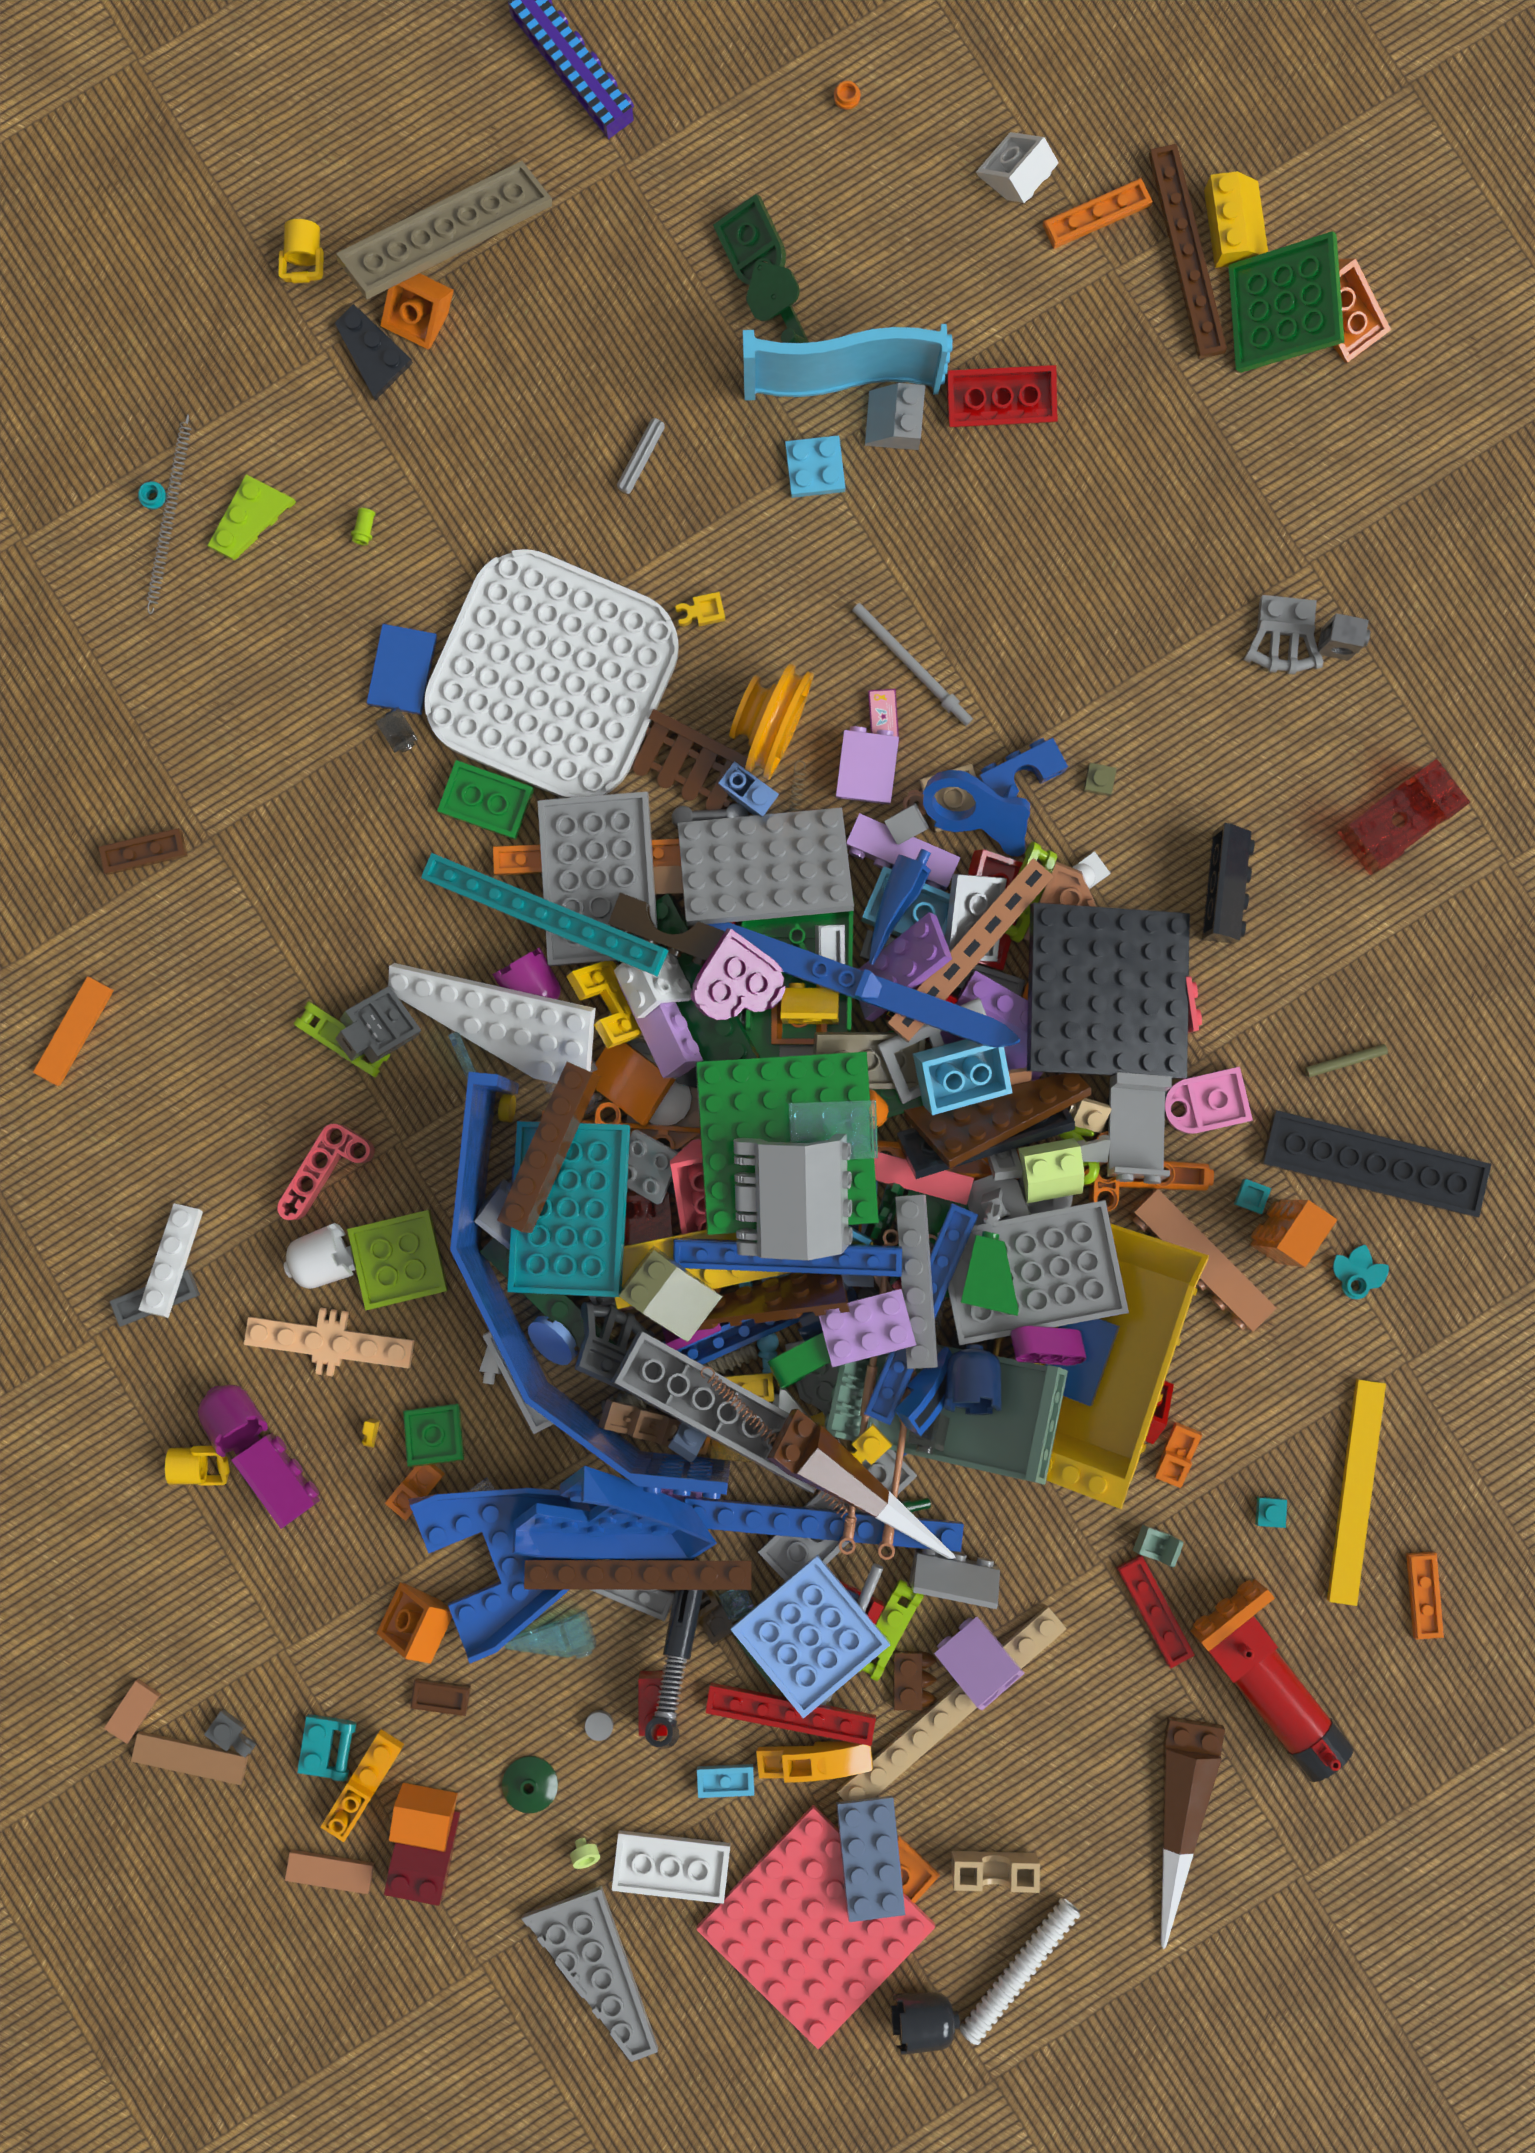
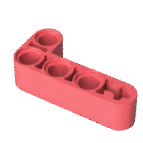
M340 1124L327 1125L322 1130L281 1197L277 1206L279 1215L285 1220H299L303 1218L340 1158L343 1156L354 1163L369 1162L375 1154L373 1144L346 1126ZM335 1129H339L342 1133V1140L338 1144H334L330 1137ZM362 1143L365 1145L366 1153L359 1159L354 1154V1148L357 1144ZM323 1152L326 1154L328 1162L325 1167L320 1168L316 1163V1158ZM307 1176L313 1181V1187L308 1192L302 1188V1180ZM300 1196L306 1197V1199H298V1198H299ZM296 1202L295 1208L298 1209V1211L295 1213H290L291 1208L288 1206L289 1203Z

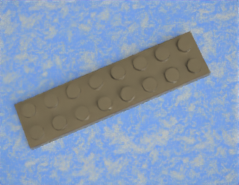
M520 161L336 253L337 261L367 300L551 207L552 198L524 162Z

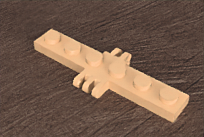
M320 1308L317 1326L248 1317L244 1345L311 1354L312 1363H317V1375L323 1374L324 1364L328 1365L326 1375L333 1377L335 1366H340L342 1359L402 1368L411 1367L414 1340L346 1330L349 1316L348 1311H342L340 1321H337L338 1310L331 1309L329 1320H327V1308Z

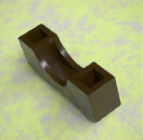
M623 893L619 894L608 922L611 927L637 936L655 945L658 944L666 947L670 955L681 958L682 954L693 957L691 962L702 967L725 932L698 921L690 930L684 933H663L655 927L651 919L650 905L645 901Z

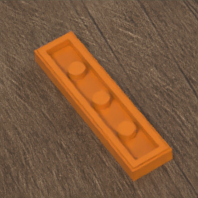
M1142 178L1047 219L1043 222L1042 226L1053 249L1148 208L1152 205L1153 201Z
M87 976L33 1073L56 1086L61 1085L114 992L113 989Z

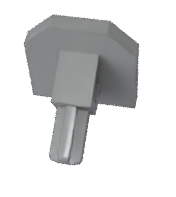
M993 1175L974 1181L967 1204L970 1211L979 1214L975 1225L990 1223L994 1227L1001 1220L1031 1215L1019 1180L1013 1178L994 1181Z

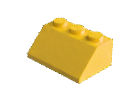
M1238 171L1210 175L1204 189L1215 268L1228 267L1229 264L1268 252L1258 181Z

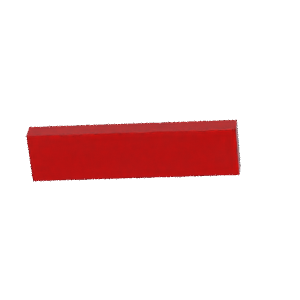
M1139 1554L1117 1566L1119 1574L1169 1668L1171 1669L1195 1656L1143 1556Z

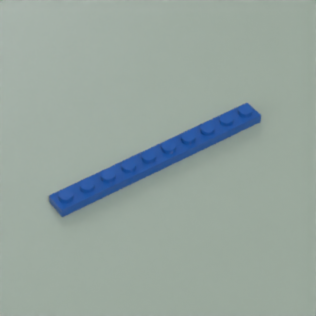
M686 1496L684 1499V1503L693 1507L706 1528L712 1530L839 1541L843 1536L845 1517L848 1516L847 1512L840 1517L845 1511H840L836 1514L838 1510ZM855 1512L857 1520L855 1523L854 1541L856 1543L879 1545L882 1542L884 1522L867 1513ZM917 1518L950 1551L961 1552L963 1522ZM895 1529L893 1546L931 1549Z

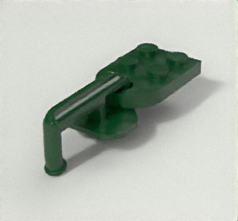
M755 194L713 224V227L737 277L743 283L749 285L746 301L753 316L759 321L766 322L781 314L787 326V329L781 334L782 343H809L792 307L799 297V285L793 272L785 268V247L761 196Z

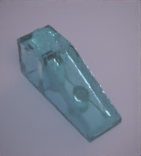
M587 1611L519 1633L505 1645V1649L566 1658L576 1656V1659H580L592 1654V1649H595L597 1641Z

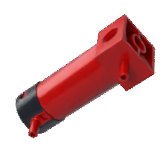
M1252 1616L1211 1649L1208 1654L1225 1675L1239 1688L1285 1747L1291 1759L1301 1768L1305 1777L1311 1782L1322 1781L1339 1771L1348 1762L1354 1751L1353 1745L1345 1738L1333 1719L1329 1718L1278 1653L1276 1650L1278 1646L1256 1618Z

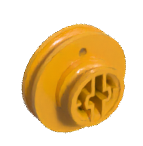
M792 664L786 667L778 684L774 683L770 688L762 687L760 684L761 678L757 675L751 679L730 729L729 737L734 740L741 734L749 738L748 744L751 746L745 770L752 772L755 768H761L764 771L763 778L767 780L771 779L787 750L802 715L813 681V673L807 671L805 675L799 676L795 672L796 666Z

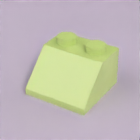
M1074 1138L1018 1148L1023 1169L1022 1175L1027 1203L1083 1193L1085 1173L1081 1146Z

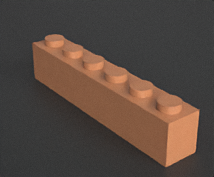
M1152 1189L1130 1211L1135 1217L1132 1220L1133 1223L1143 1232L1147 1229L1154 1238L1209 1255L1196 1286L1202 1291L1207 1289L1213 1295L1211 1301L1222 1311L1226 1308L1233 1315L1230 1320L1240 1330L1243 1331L1246 1328L1254 1332L1277 1309L1159 1189Z

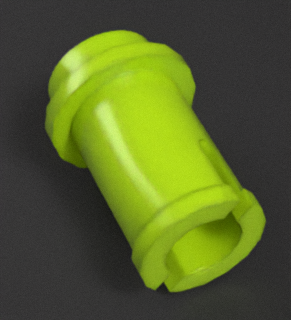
M367 508L358 509L355 529L351 531L354 543L366 546L369 541H372L370 533L375 516L374 511Z

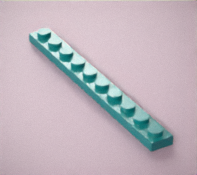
M431 853L421 876L422 879L656 977H658L668 954V950L433 853Z

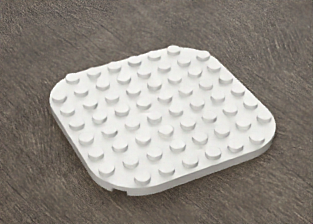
M527 549L513 550L512 553L499 558L495 557L480 570L471 586L426 688L425 712L429 724L439 740L452 751L556 796L575 798L606 795L614 790L627 776L646 735V730L652 721L649 717L653 709L657 710L678 659L679 644L677 632L668 613L654 600L545 553Z

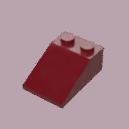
M454 1810L445 1852L395 1843L384 1891L385 1896L440 1906L445 1895L461 1814L460 1810Z

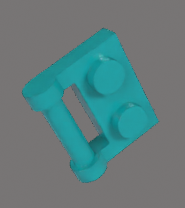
M308 1714L305 1721L297 1773L331 1778L335 1781H347L349 1775L347 1763L352 1733L356 1730L357 1723L351 1720ZM334 1730H339L341 1736L336 1767L329 1766Z

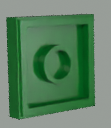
M459 1404L403 1411L407 1467L464 1460Z

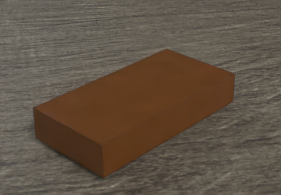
M416 1678L414 1680L410 1708L466 1716L471 1686Z

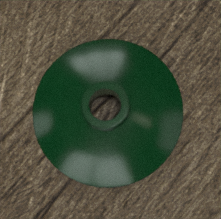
M524 1756L512 1762L506 1769L502 1780V1791L506 1801L511 1807L522 1813H537L544 1810L553 1802L558 1790V1778L554 1768L546 1760L537 1756ZM530 1783L534 1786V1790L527 1792L524 1789V1785Z

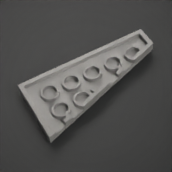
M602 1886L523 1914L521 1917L523 1922L532 1929L542 1947H545L555 1959V1964L582 1998L584 1997L591 2006L595 2016L601 2019L610 2031L611 2037L628 2059L633 2062L657 2053L658 2045Z

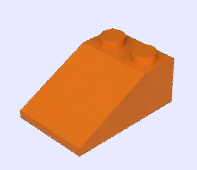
M1356 258L1339 259L1345 343L1335 345L1333 348L1346 363L1391 330Z

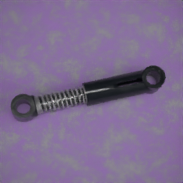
M675 1590L663 1650V1655L668 1659L664 1660L667 1664L664 1665L666 1670H663L665 1675H662L664 1680H661L663 1685L660 1686L662 1690L659 1691L661 1696H658L660 1701H657L659 1706H656L655 1715L652 1716V1720L645 1729V1737L650 1745L654 1747L670 1748L676 1744L679 1738L676 1720L677 1713L675 1710L678 1709L676 1705L679 1704L677 1699H680L678 1694H681L679 1689L682 1688L680 1684L683 1683L681 1679L684 1678L682 1673H685L683 1668H686L684 1663L691 1658L703 1590ZM665 1725L668 1735L663 1741H660L657 1738V1730L660 1726Z

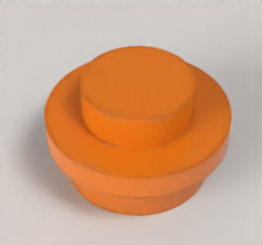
M852 81L841 82L834 90L836 105L845 110L853 109L858 105L861 96L858 86Z

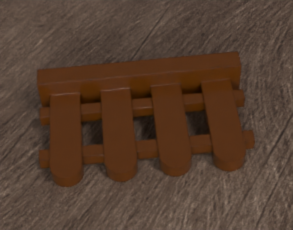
M653 709L649 719L654 721L652 728L648 727L646 730L648 736L639 754L637 753L635 757L634 772L639 776L647 775L651 768L660 772L657 782L662 788L672 787L676 780L684 785L681 794L688 801L695 800L699 793L707 796V810H721L723 806L729 807L731 801L727 799L729 794L718 783L734 761L745 768L748 757ZM670 730L679 734L676 741L667 737ZM694 742L703 746L700 753L691 749ZM663 743L671 746L672 749L662 766L654 761ZM689 755L696 759V762L688 778L679 775V772ZM718 755L727 759L724 766L715 762ZM714 768L721 773L712 791L704 788L703 785L711 769Z

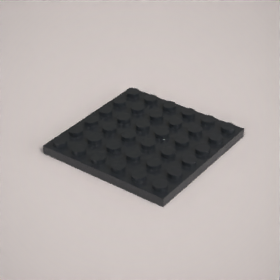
M1047 903L1030 904L1027 1072L1110 1076L1120 1072L1186 1079L1188 992L1185 977L1189 976L1190 913Z

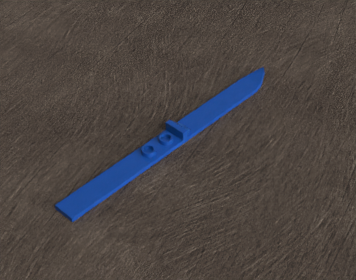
M729 922L707 924L726 931L727 928L734 930L775 960L783 971L781 972L984 1046L999 1048L1012 1046L1020 1042V1038L1011 1029L992 1017L878 977L872 971L856 969Z

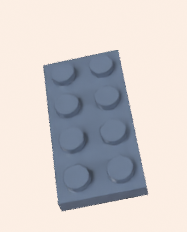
M884 1796L836 1802L848 1921L856 1922L905 1915L893 1797Z

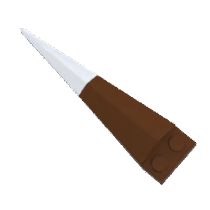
M792 1409L767 1457L768 1460L786 1474L875 1517L948 1559L956 1558L822 1425L816 1424L799 1409Z
M1169 1716L1163 1742L1164 1807L1161 1946L1163 1949L1168 1942L1221 1763V1751L1225 1734L1223 1725Z

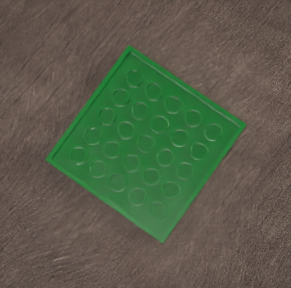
M867 1052L696 1062L707 1235L736 1233L737 1230L743 1228L757 1229V1222L736 1220L735 1184L738 1182L735 1181V1174L740 1172L755 1173V1165H739L734 1163V1156L738 1154H734L733 1140L738 1138L762 1139L768 1142L813 1143L829 1140L835 1133L847 1134V1143L851 1145L850 1160H847V1171H850L852 1176L851 1187L848 1189V1199L852 1201V1213L848 1217V1225L879 1223Z

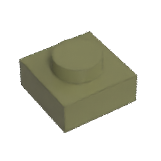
M1089 763L1083 791L1111 796L1117 768Z

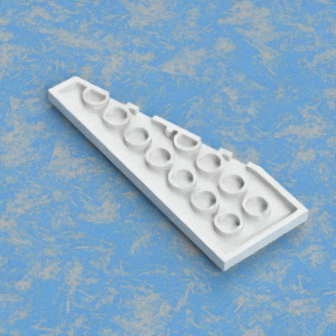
M397 963L389 966L388 986L392 988L399 999L535 1079L557 1084L566 1062L591 1071L596 1008Z

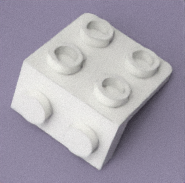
M667 954L658 977L623 962L614 970L636 1018H645L661 1003L691 1000L690 994L692 990L690 984L683 974L678 959L673 955Z

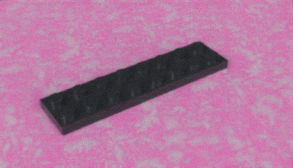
M1278 1110L1273 1111L1261 1162L1263 1165L1476 1218L1480 1217L1492 1165Z

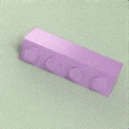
M860 813L846 842L850 855L862 860L864 857L874 860V865L881 869L884 866L893 868L899 854L916 860L921 849L930 852L931 855L926 866L931 872L925 884L946 891L952 874L960 860V857L915 837L898 845L887 825Z
M676 1002L661 1003L645 1018H636L629 1004L663 1078L681 1077L694 1068L696 1062L703 1061L699 1047L693 1040L687 1027V1022L681 1015Z

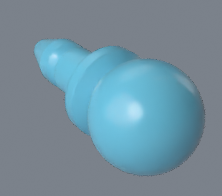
M775 1333L757 1340V1346L760 1350L758 1356L763 1358V1373H772L767 1362L778 1356L775 1350L779 1345V1340Z

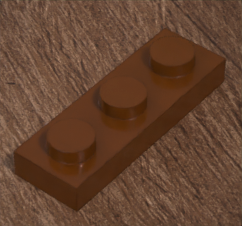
M180 828L98 847L104 874L106 875L188 856L183 833Z

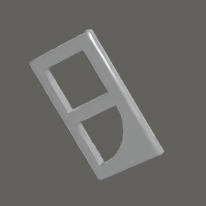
M979 997L961 1005V1007L986 1015ZM924 1024L908 1043L901 1036L897 1035L877 1044L902 1104L921 1096L919 1085L908 1089L894 1053L925 1038H929L932 1048L943 1046L944 1042L940 1035V1031L943 1030Z

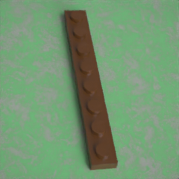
M1177 143L1150 149L1149 159L1198 359L1225 354L1227 347Z
M525 1560L524 1589L751 1590L752 1561Z

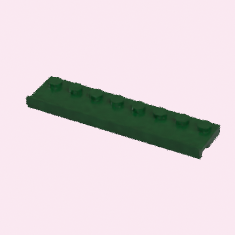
M666 894L656 901L657 929L667 934H681L690 930L671 894ZM682 954L681 958H676L692 990L702 966L692 963L693 957ZM692 1000L676 1002L681 1015L687 1022V1027L693 1040L699 1047V1052L703 1059L702 1062L760 1058L738 1016L730 1017L726 1020H715L703 1015Z

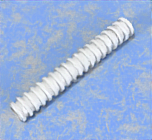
M1060 1898L1059 1906L1055 1905L1053 1907L1054 1912H1049L1048 1920L1044 1919L1042 1921L1043 1926L1037 1927V1934L1033 1933L1031 1935L1032 1940L1026 1941L1027 1946L1020 1949L1021 1954L1015 1955L1016 1960L1009 1963L1010 1968L1004 1969L1005 1974L998 1977L999 1982L995 1981L992 1984L993 1989H988V1995H984L981 1998L982 2003H977V2009H973L970 2012L971 2017H966V2023L960 2025V2031L968 2041L976 2045L981 2043L980 2038H985L987 2035L986 2030L990 2031L992 2029L991 2024L997 2023V2016L1001 2017L1003 2015L1002 2010L1008 2009V2003L1014 2001L1013 1996H1018L1020 1993L1019 1989L1025 1987L1024 1982H1029L1031 1979L1030 1975L1036 1973L1035 1968L1042 1966L1041 1961L1047 1959L1046 1954L1053 1952L1052 1947L1058 1945L1057 1940L1064 1938L1063 1933L1069 1931V1925L1073 1926L1075 1924V1918L1079 1919L1080 1912L1068 1900Z

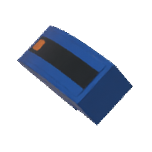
M944 1347L937 1354L938 1367L924 1368L907 1385L911 1393L895 1409V1412L906 1428L919 1436L933 1423L944 1407L947 1364L949 1358L953 1355L947 1347Z

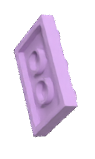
M901 1289L849 1302L850 1312L840 1313L839 1308L826 1310V1315L819 1316L832 1367L916 1346Z

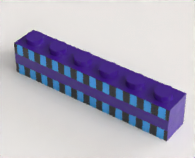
M552 0L508 1L511 17L608 140L634 121L632 110L634 105L630 97L618 90L617 82L612 74L603 71L597 55L593 51L588 52L584 47L585 43L581 35L569 28L567 18L561 10L556 11L554 9Z

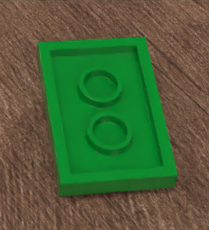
M456 760L437 812L516 840L534 788Z

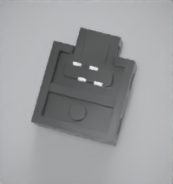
M388 986L344 1012L340 1020L346 1028L340 1031L336 1041L351 1061L365 1054L371 1064L415 1039L421 1032V1029L392 988Z

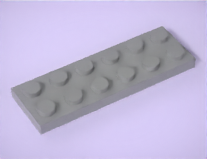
M887 1450L872 1465L866 1459L862 1462V1465L891 1492L896 1452ZM902 1461L898 1494L917 1477V1474L904 1461ZM821 1491L804 1507L833 1510L839 1500H836L829 1506L835 1497H831L825 1502L830 1495L826 1494L821 1498L825 1494V1492ZM844 1502L843 1507H844V1506H847V1507H848L847 1510H848V1509H849V1504H847V1503ZM842 1504L838 1505L834 1510H839ZM857 1508L855 1510V1512L865 1513ZM774 1535L758 1550V1553L787 1581L816 1555L825 1564H828L840 1552L839 1541ZM844 1541L842 1547L844 1548L849 1542Z

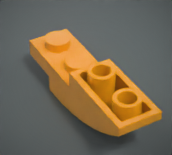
M381 1729L320 1828L345 1842L405 1744Z
M847 1741L815 1742L814 1746L758 1747L756 1751L759 1779L784 1778V1783L808 1782L847 1777L873 1770L871 1746Z

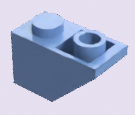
M735 761L718 783L727 794L754 816L759 815L763 817L779 795Z

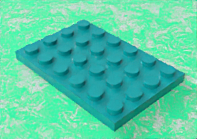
M517 1121L514 1180L540 1122ZM580 1123L533 1232L525 1233L511 1227L507 1292L619 1297L622 1289L630 1125Z

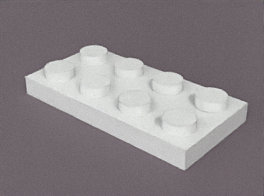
M619 1830L612 1891L724 1904L730 1843Z

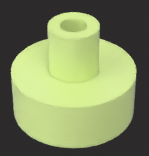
M585 1838L575 1841L577 1849L570 1854L575 1869L589 1867L600 1859L597 1845L587 1844Z

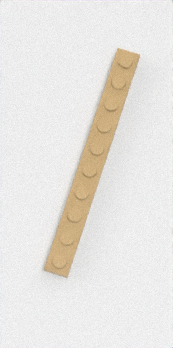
M1046 1606L1003 1643L1002 1646L1022 1669L1067 1628L1053 1611ZM959 1684L955 1685L872 1758V1771L851 1776L837 1789V1793L844 1801L875 1798L977 1707Z

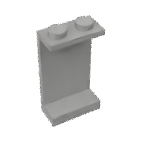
M1120 1072L1110 1077L1109 1106L1112 1110L1109 1114L1108 1135L1111 1142L1107 1176L1116 1177V1181L1132 1182L1133 1178L1144 1179L1146 1184H1160L1161 1180L1170 1176V1170H1164L1165 1091L1172 1088V1077Z

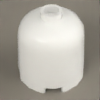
M336 1223L330 1224L291 1242L287 1248L286 1262H284L287 1276L293 1278L300 1286L308 1289L352 1276V1271L356 1270L351 1246L346 1247L341 1238L346 1234L340 1225Z

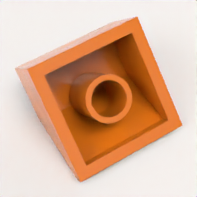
M419 273L388 289L380 326L426 349H430L448 315L454 290Z
M400 1582L376 1634L405 1659L431 1664L451 1622L452 1614L449 1607L441 1600Z

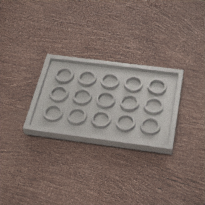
M635 792L539 800L538 815L544 899L609 925L608 922L620 893L645 901L650 905L651 919L657 928L649 793ZM546 931L549 966L618 961Z
M842 808L766 814L763 817L755 815L678 823L687 926H694L698 921L704 924H717L854 911Z
M1106 1200L1001 1220L994 1227L990 1223L975 1225L948 1287L959 1345L1010 1336L1013 1329L1022 1326L1052 1328L1129 1313ZM983 1231L999 1234L998 1240L1005 1242L1019 1309L1018 1316L960 1302L975 1235L982 1236Z

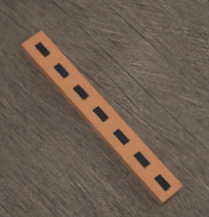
M1033 858L951 950L952 960L926 979L917 991L946 1000L1054 876ZM895 1014L887 1023L907 1043L924 1025L921 1022L899 1014Z

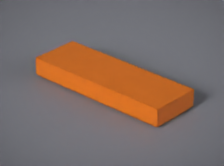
M1434 1551L1406 1553L1413 1638L1416 1640L1444 1638L1437 1553Z

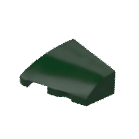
M887 1184L878 1210L879 1223H868L864 1233L872 1241L884 1245L882 1239L883 1232L891 1228L897 1211L896 1197L902 1196L904 1188L899 1184Z

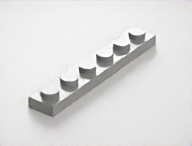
M926 1195L896 1197L899 1246H902V1293L916 1346L906 1348L907 1369L938 1367Z

